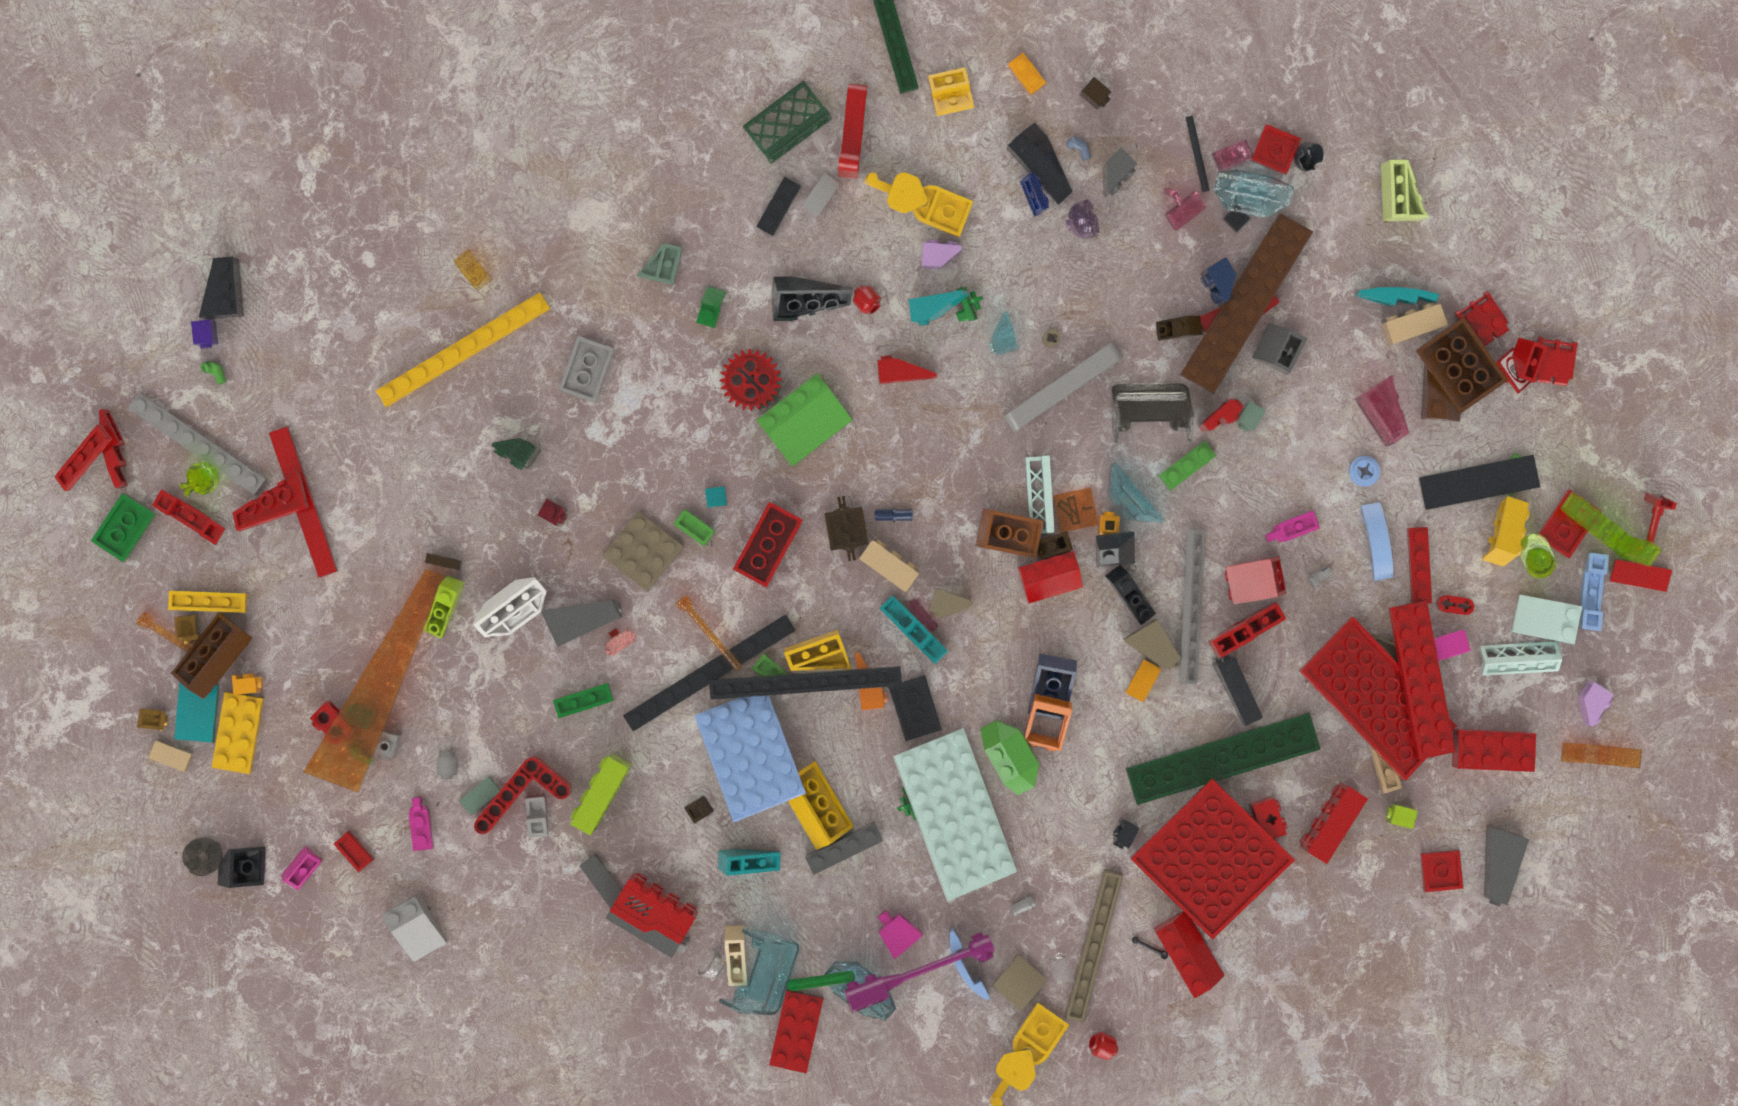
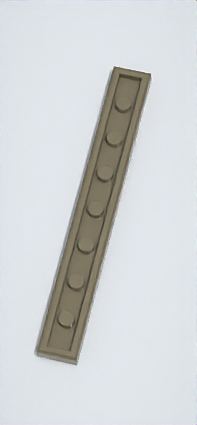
M1104 869L1065 1013L1066 1019L1084 1023L1123 874Z

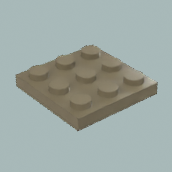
M637 511L603 554V557L648 592L684 546L641 512Z

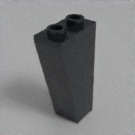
M1230 655L1215 658L1216 662L1212 663V666L1242 725L1248 726L1262 719L1263 716L1236 658Z

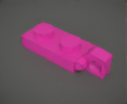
M1312 510L1276 524L1273 527L1274 531L1266 534L1265 538L1267 542L1276 539L1278 543L1286 542L1320 529V526Z
M422 797L412 798V808H409L413 851L433 849L429 810H427V806H423Z

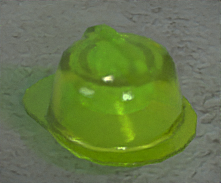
M1533 533L1524 536L1521 539L1522 551L1520 556L1527 572L1539 579L1550 576L1556 567L1555 556L1550 544L1540 534Z

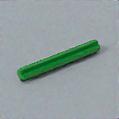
M853 971L792 979L787 983L789 991L851 983L856 976Z

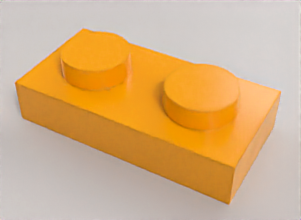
M1024 53L1008 63L1007 66L1030 96L1046 85L1045 80Z

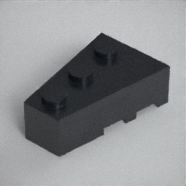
M233 256L213 258L199 318L208 320L244 317L239 259Z

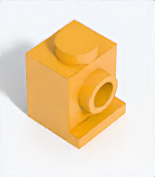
M254 673L242 674V678L241 674L232 675L233 695L262 692L261 688L264 686L263 677H254Z

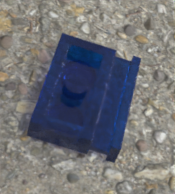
M1035 172L1025 176L1020 181V184L1035 217L1041 215L1049 208V200L1043 193L1041 180L1036 176Z

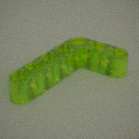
M1571 492L1560 508L1613 552L1628 561L1651 567L1662 551L1659 546L1650 541L1630 536L1576 493Z

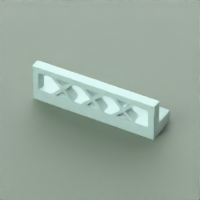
M1050 455L1026 457L1029 518L1036 519L1039 516L1045 521V529H1042L1041 533H1053L1054 517ZM1030 461H1041V469L1037 474L1030 469ZM1036 478L1042 482V489L1038 493L1031 488V483ZM1037 497L1043 501L1044 505L1039 513L1032 506V502Z
M1557 641L1480 646L1479 649L1483 660L1481 666L1482 676L1559 671L1562 662ZM1553 648L1554 654H1548L1543 650ZM1530 649L1536 653L1534 655H1528L1524 651ZM1513 651L1514 653H1516V655L1509 656L1505 654V652ZM1486 652H1493L1497 656L1488 658Z

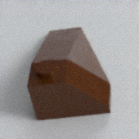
M1424 364L1421 419L1460 422V414Z

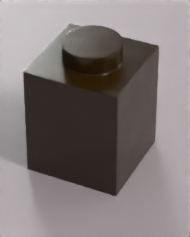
M1093 77L1081 91L1080 96L1097 110L1100 106L1104 108L1111 100L1109 95L1112 91Z

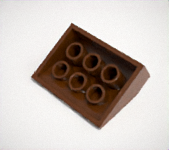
M1464 317L1446 327L1416 350V353L1459 414L1508 381Z

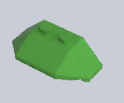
M995 720L980 728L984 750L1003 784L1017 795L1035 787L1040 763L1022 731L999 720Z

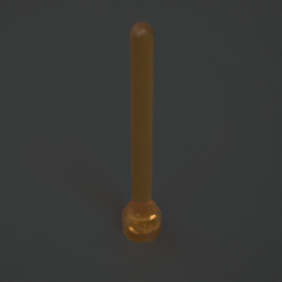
M688 595L682 597L675 604L678 609L688 613L736 671H739L741 664L693 609L692 600Z
M143 612L136 621V625L139 627L150 628L185 652H188L192 647L189 644H182V641L176 640L175 635L153 622L154 619L147 612Z

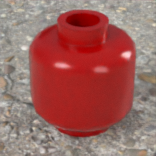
M860 286L854 291L853 303L863 314H873L880 308L881 297L873 287Z
M1103 1032L1094 1034L1089 1040L1091 1054L1104 1060H1109L1116 1056L1118 1052L1116 1038Z

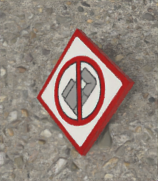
M1511 348L1496 363L1508 379L1505 383L1509 382L1516 393L1519 394L1531 382L1518 378L1512 358L1514 348Z

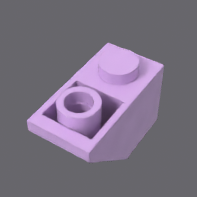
M938 240L924 242L921 268L941 269L961 252L962 246L958 245V242L947 241V244H939Z
M1591 681L1587 682L1578 696L1583 723L1593 727L1600 722L1604 709L1611 705L1614 694Z

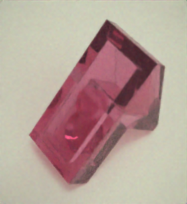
M1246 140L1212 153L1219 172L1225 169L1229 170L1254 157Z

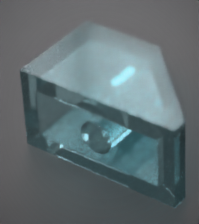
M1004 312L990 338L991 342H988L991 353H995L996 357L1019 349L1008 312Z

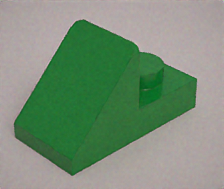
M707 286L701 300L702 305L696 323L715 329L726 294L725 291Z

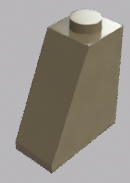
M1157 619L1123 638L1125 643L1163 669L1168 668L1171 670L1179 665L1178 661L1181 658Z

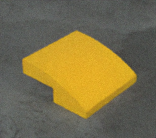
M965 67L928 75L937 116L974 108Z

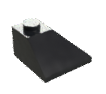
M1134 531L1096 536L1097 567L1135 563Z
M266 847L228 849L218 866V885L227 888L264 885Z

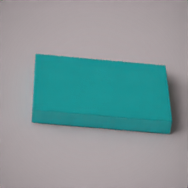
M179 682L174 739L214 742L219 685H215L206 698L202 699Z

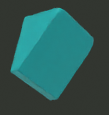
M725 487L705 489L707 508L727 506Z

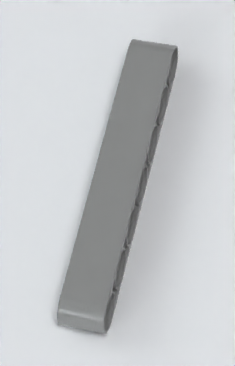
M1111 342L1004 416L1005 420L1013 432H1016L1123 358L1113 342Z

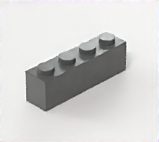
M874 821L823 848L806 854L805 859L813 875L883 842V838Z

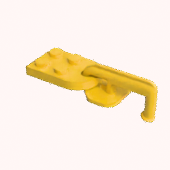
M874 172L869 173L864 178L866 185L889 194L887 203L891 209L901 213L912 211L915 218L921 223L955 237H960L973 204L972 200L938 186L928 185L922 187L919 178L905 172L899 173L892 185L878 180V176Z
M1038 1002L1035 1004L1013 1038V1052L1004 1054L996 1066V1073L1002 1080L989 1098V1103L992 1106L1003 1105L1001 1097L1009 1085L1019 1091L1029 1088L1036 1077L1034 1066L1043 1063L1048 1058L1069 1027V1024Z

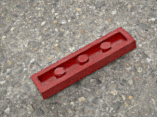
M96 425L54 476L64 491H70L111 442L112 438L103 425Z
M1428 527L1407 528L1411 603L1427 601L1428 604H1432Z

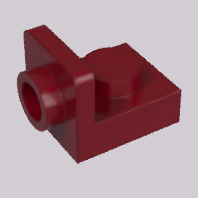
M546 499L537 516L555 526H559V524H564L568 514H566L567 509Z

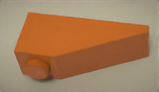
M855 652L856 668H869L860 653ZM882 687L859 689L861 710L884 708V703H888L887 692H883Z

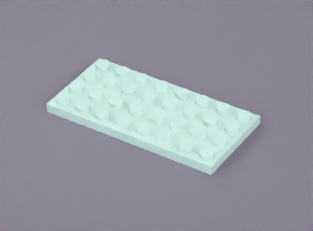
M964 728L893 756L947 901L1017 872Z

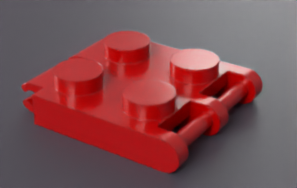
M1488 291L1484 292L1483 296L1476 301L1469 302V305L1461 311L1457 310L1455 312L1458 319L1463 317L1466 319L1484 346L1494 341L1492 333L1498 338L1509 331L1506 326L1509 322ZM1484 299H1486L1485 302H1483L1482 304H1480L1479 306H1477L1478 303H1480L1481 301H1483ZM1472 308V310H1471L1470 312H1468V313L1465 314L1464 316L1462 315L1463 313H1465L1466 311H1468L1469 309Z
M1539 336L1537 343L1554 344V346H1548L1535 382L1549 384L1551 383V378H1553L1552 384L1568 386V381L1573 380L1578 343L1575 341L1572 343L1561 342L1560 339H1555V341L1547 340ZM1560 345L1571 347V349L1562 348Z

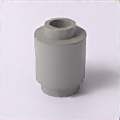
M439 752V757H437V775H441V779H453V775H457V757H455V752Z

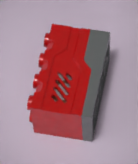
M633 873L607 914L606 919L671 958L676 951L684 953L690 943L688 930L698 915L697 907L689 902L683 904L679 901L680 897L672 892L668 895L663 892L664 888L658 883L654 882L652 885L646 881L647 877L643 874Z

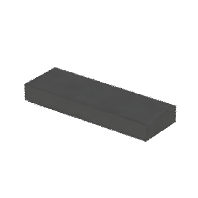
M594 854L582 863L580 868L611 909L622 889L598 856Z

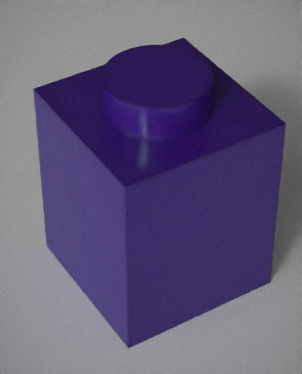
M211 319L191 321L194 345L200 346V349L212 348V345L218 344L216 321Z

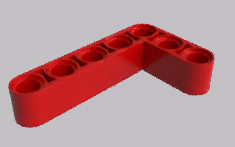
M848 83L842 147L838 164L839 177L858 179L868 85Z
M529 757L474 823V829L477 833L483 835L491 831L533 779L557 799L567 798L572 792V785L539 757ZM529 761H535L537 763L536 770H531L529 768ZM544 773L551 774L552 781L550 783L544 781ZM518 775L525 778L524 785L517 783L516 778ZM559 785H564L567 788L565 795L558 792ZM506 790L512 792V800L505 798L504 792ZM493 805L500 807L501 813L499 815L492 812ZM481 820L487 821L488 829L480 827Z

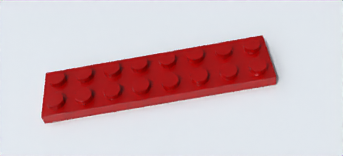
M1420 601L1389 607L1388 610L1416 758L1421 760L1454 753L1456 751L1427 601Z

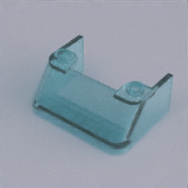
M743 928L742 933L752 937L753 948L759 950L748 985L738 987L734 992L733 999L720 998L719 1002L740 1014L775 1015L782 1005L787 983H789L799 952V944L769 932Z

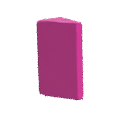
M1464 629L1434 638L1438 661L1471 651Z
M304 846L281 874L283 882L299 890L320 865L322 859Z

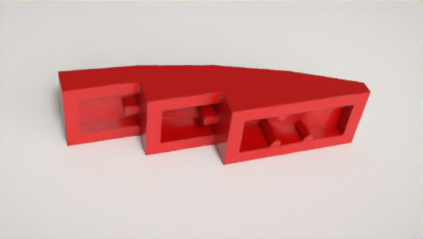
M101 409L99 410V425H103L112 438L111 442L102 452L114 487L122 489L128 486L120 469L127 465L119 447L125 445V442L110 411Z

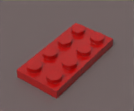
M786 989L769 1063L770 1066L807 1074L824 997Z

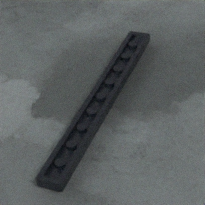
M785 614L624 714L623 717L632 731L637 730L709 685V680L719 679L796 631Z
M901 666L713 679L709 680L710 700L902 686Z

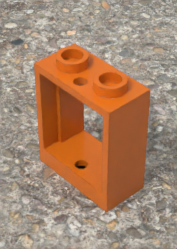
M1034 694L1024 731V737L1028 744L1032 747H1045L1049 751H1061L1072 713V702ZM1037 709L1064 715L1057 738L1031 732Z

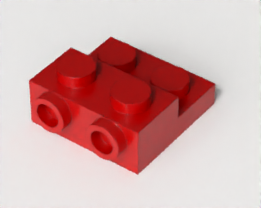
M1231 398L1218 407L1198 427L1202 432L1206 430L1210 432L1220 424L1233 423L1241 416L1239 413L1243 410L1244 406L1239 400Z

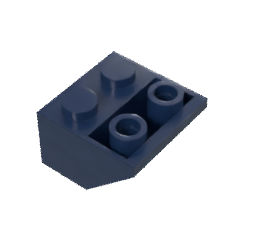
M1227 257L1205 269L1201 273L1202 277L1200 278L1203 285L1210 289L1212 293L1210 296L1215 304L1218 303L1219 306L1230 300L1236 272Z

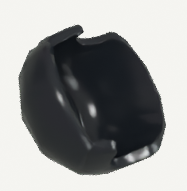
M1314 142L1302 143L1294 154L1296 167L1304 172L1315 170L1314 166L1323 161L1324 151L1322 146Z

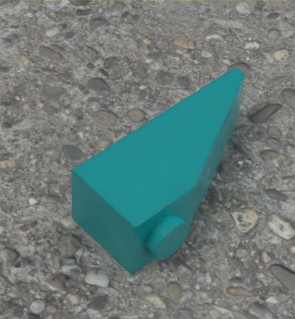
M959 290L908 299L911 322L918 323V326L930 325V321L937 320L969 296V291Z
M751 849L719 850L718 869L726 876L780 871L781 852Z

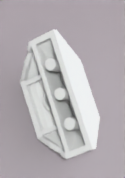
M535 577L515 580L484 603L473 625L484 637L511 635L541 612L547 591Z

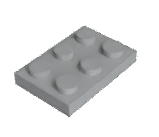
M578 336L559 390L596 403L615 349Z

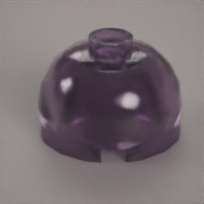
M1086 199L1074 204L1070 208L1068 220H1066L1068 231L1072 230L1073 234L1081 239L1099 236L1098 234L1100 233L1097 216L1091 211L1094 208L1090 200Z

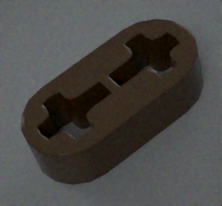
M426 553L425 563L460 570L462 564L461 560Z

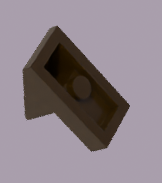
M1068 531L1041 539L1038 546L1040 560L1073 550Z

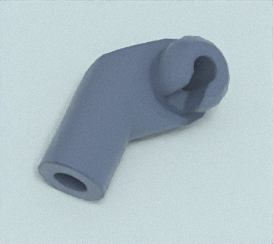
M1076 136L1067 140V147L1079 150L1083 161L1092 158L1088 145L1084 140Z

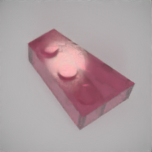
M1393 375L1384 378L1354 398L1385 447L1396 443L1409 434L1405 416L1398 401L1399 395L1394 387Z

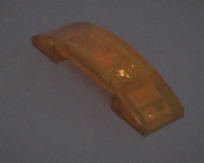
M1562 742L1561 762L1640 769L1642 749Z

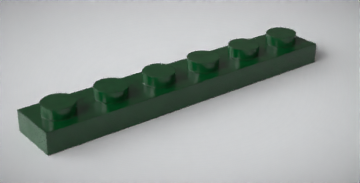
M873 0L900 95L918 90V83L894 0Z

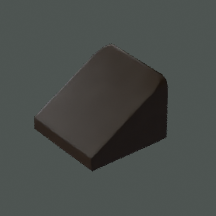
M701 796L684 807L694 824L714 811L705 796Z

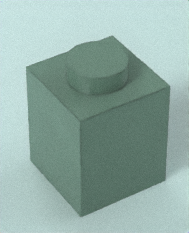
M1251 401L1246 402L1243 410L1240 412L1241 416L1235 421L1239 424L1238 428L1245 432L1254 431L1266 410Z

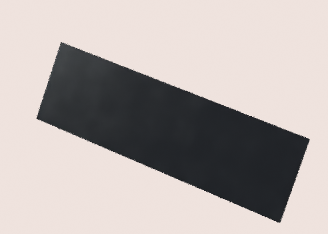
M1534 455L1419 477L1426 510L1541 487Z

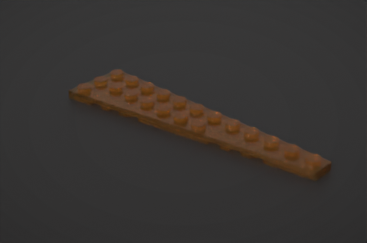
M428 569L424 571L400 614L396 617L394 624L389 632H387L380 647L376 650L340 713L333 721L320 746L304 769V773L359 793L427 623L439 585L444 580V575Z

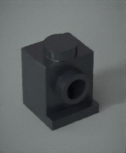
M1120 817L1119 822L1121 825H1117L1113 832V836H1115L1113 845L1121 849L1124 846L1130 848L1140 828Z

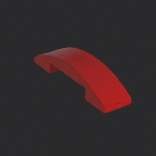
M163 489L160 490L151 505L199 533L201 537L214 545H217L226 530L224 526L202 511Z

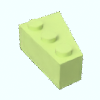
M1389 160L1382 163L1383 221H1421L1428 218L1429 216L1421 202V194H1418L1415 185L1416 180L1409 160Z

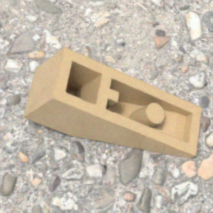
M745 925L725 926L724 941L728 986L748 985Z

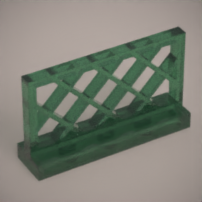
M803 80L742 127L771 165L832 120L826 107L822 105ZM802 88L807 91L806 99L796 98L797 92ZM791 101V111L781 110L782 103ZM795 102L806 103L804 112L794 111ZM809 104H817L820 108L815 113H807ZM770 112L777 113L776 122L766 121V115ZM780 113L790 115L789 124L779 123ZM793 115L803 116V122L799 125L792 124ZM754 124H762L760 134L752 133L749 128ZM765 125L775 126L774 135L763 134ZM778 126L788 127V132L785 136H777ZM762 139H773L772 145L765 150L762 146Z

